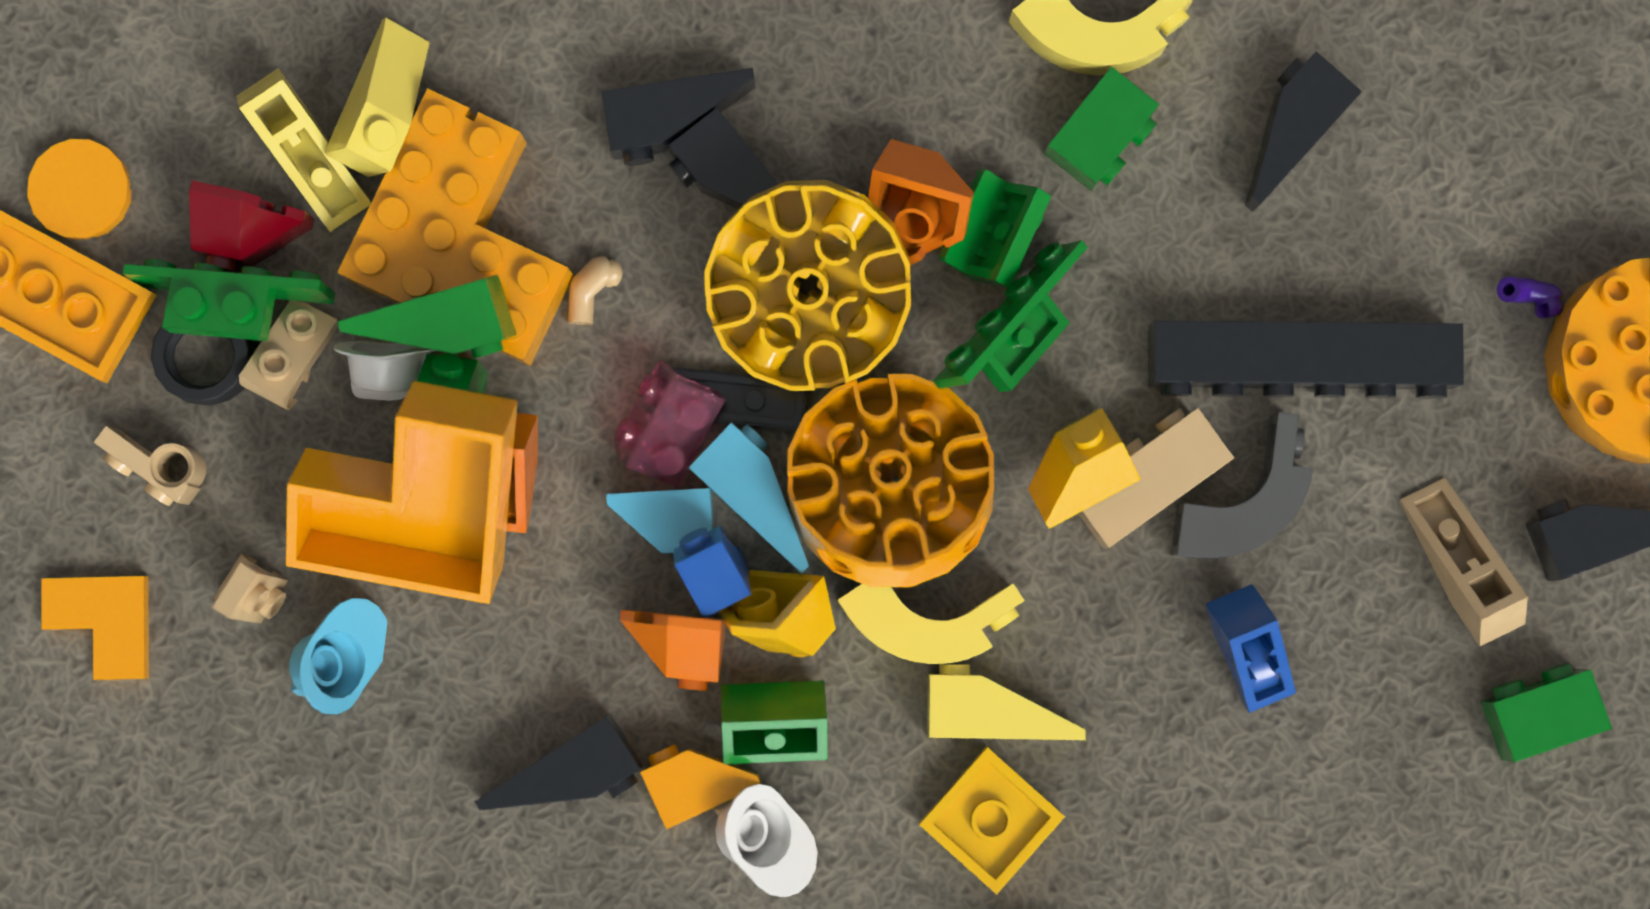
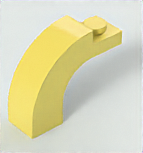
M1025 0L1012 10L1009 23L1032 50L1050 63L1063 69L1087 75H1105L1112 66L1119 73H1124L1140 68L1162 55L1168 43L1159 31L1161 30L1165 36H1168L1182 26L1190 18L1186 10L1190 7L1193 0H1158L1139 15L1126 21L1112 23L1097 21L1087 17L1078 11L1069 0Z
M861 584L837 601L854 626L877 647L899 658L913 662L946 664L970 659L992 648V644L982 629L990 625L992 630L996 632L1020 616L1015 607L1025 600L1015 585L1009 584L962 616L944 621L930 620L915 614L900 601L892 587H869Z

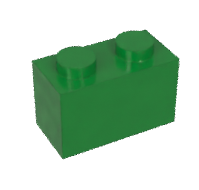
M1111 66L1049 143L1044 155L1088 190L1092 191L1099 181L1108 187L1127 163L1119 157L1130 142L1140 147L1158 124L1150 117L1156 111L1159 103Z
M1570 662L1540 671L1542 680L1524 686L1522 679H1518L1492 688L1494 697L1480 702L1501 760L1515 763L1612 729L1591 669H1572Z
M824 680L721 684L723 764L828 760L827 709Z

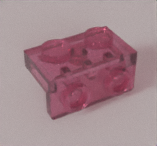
M658 361L653 372L646 374L641 381L637 393L638 400L631 414L620 421L614 436V448L625 467L678 487L725 399L720 392L679 376L674 372L670 364Z

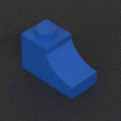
M721 525L709 532L705 527L690 532L679 541L680 546L674 549V565L704 618L751 595L748 562L739 545L735 547L730 542Z
M1253 584L1205 604L1215 639L1223 652L1240 697L1249 713L1296 693L1278 620Z

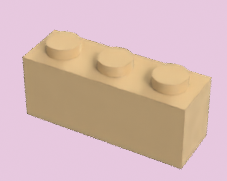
M1181 408L1177 409L1155 425L1161 434L1144 445L1138 437L1125 446L1141 480L1078 513L1103 549H1108L1234 459V456L1199 408L1187 415L1184 414Z

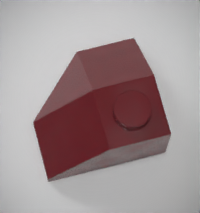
M191 180L189 189L191 250L206 257L205 263L219 266L224 271L235 272L237 264L253 267L313 229L315 219L303 210L283 205L282 210L278 211L275 210V204L261 200L259 196Z

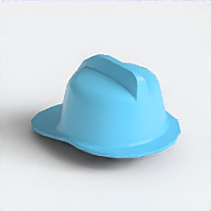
M351 598L338 603L325 616L315 632L303 637L293 648L289 659V673L292 680L290 690L298 696H304L313 708L323 714H340L350 709L383 661L388 622L380 607L368 599Z

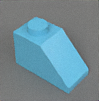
M710 488L606 494L607 505L664 555L673 554L674 556V549L680 546L679 541L690 532L704 527L707 528L708 532L714 529L712 490Z

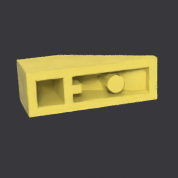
M388 18L382 19L326 147L325 155L367 177L391 172L411 126L429 41Z
M279 68L236 96L239 109L329 232L370 206V200L347 166L324 154L329 139Z
M939 664V674H928L927 736L929 738L1086 740L1085 729L982 675H970V665Z

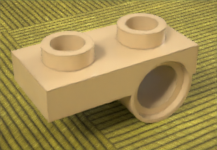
M289 301L271 327L268 341L261 342L239 374V384L276 405L290 410L297 402L293 398L302 381L308 382L310 369L332 338L338 327V320L305 302Z
M105 426L93 442L107 452L103 460L109 466L128 477L132 471L148 482L144 490L167 506H170L173 501L189 505L201 489L199 486L206 476L204 458L198 451L174 443L164 444L151 453L121 430ZM183 455L188 462V471L183 479L174 482L169 476V464L176 456Z
M241 553L213 598L216 601L212 608L229 619L261 624L264 618L271 619L282 607L286 599V593L282 590L288 580L274 571L271 574L256 565L257 560Z

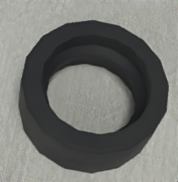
M162 325L160 326L153 338L151 361L155 376L168 392L193 404L212 406L230 401L245 389L239 384V374L255 352L253 340L228 338L232 344L234 357L232 367L227 375L215 384L207 386L193 385L184 380L177 371L174 360L176 346L184 334L169 333L162 328Z

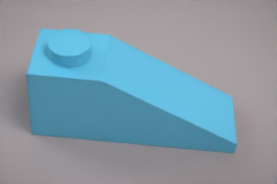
M730 423L693 462L689 469L793 567L803 574L809 568L770 459L763 453L769 444L749 425L746 424L740 431Z

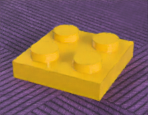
M986 746L918 824L997 895L1065 816Z

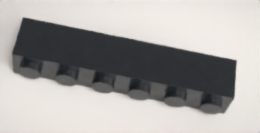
M1154 321L1148 326V387H1161L1162 396H1191L1192 387H1212V396L1216 397L1243 396V388H1263L1264 397H1293L1294 388H1314V397L1317 398L1345 397V389H1365V398L1396 397V389H1416V398L1441 399L1447 398V390L1464 385L1463 323Z

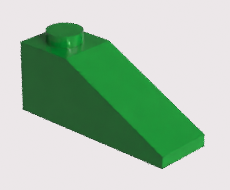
M498 274L337 322L340 332L452 354L471 349L474 359L504 350L501 340L516 335Z

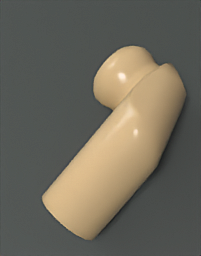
M605 256L592 258L572 278L569 292V324L593 325L595 295L605 286H617L622 279L623 271L618 261L608 260Z

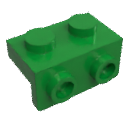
M979 169L970 187L974 194L966 235L962 241L948 248L944 245L939 254V260L974 281L1009 289L1015 276L1021 269L1022 260L1030 242L1042 223L1043 214L1051 199V195L1038 187L1006 182L989 170Z

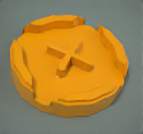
M68 139L52 145L37 158L28 176L27 197L34 216L46 229L69 240L97 238L108 234L123 220L131 204L132 190L130 189L131 182L126 165L111 149L90 139Z

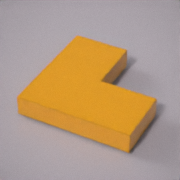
M148 576L41 578V630L93 629V680L149 679Z

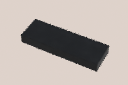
M656 366L651 417L719 424L732 423L733 425L740 426L747 424L751 427L797 431L805 414L807 391H789L752 377L750 374Z

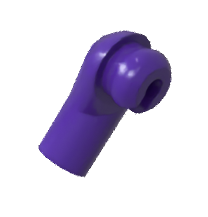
M1512 276L1501 279L1497 285V295L1502 301L1534 303L1535 315L1540 319L1558 316L1564 310L1561 302V297L1564 295L1557 285L1526 277Z

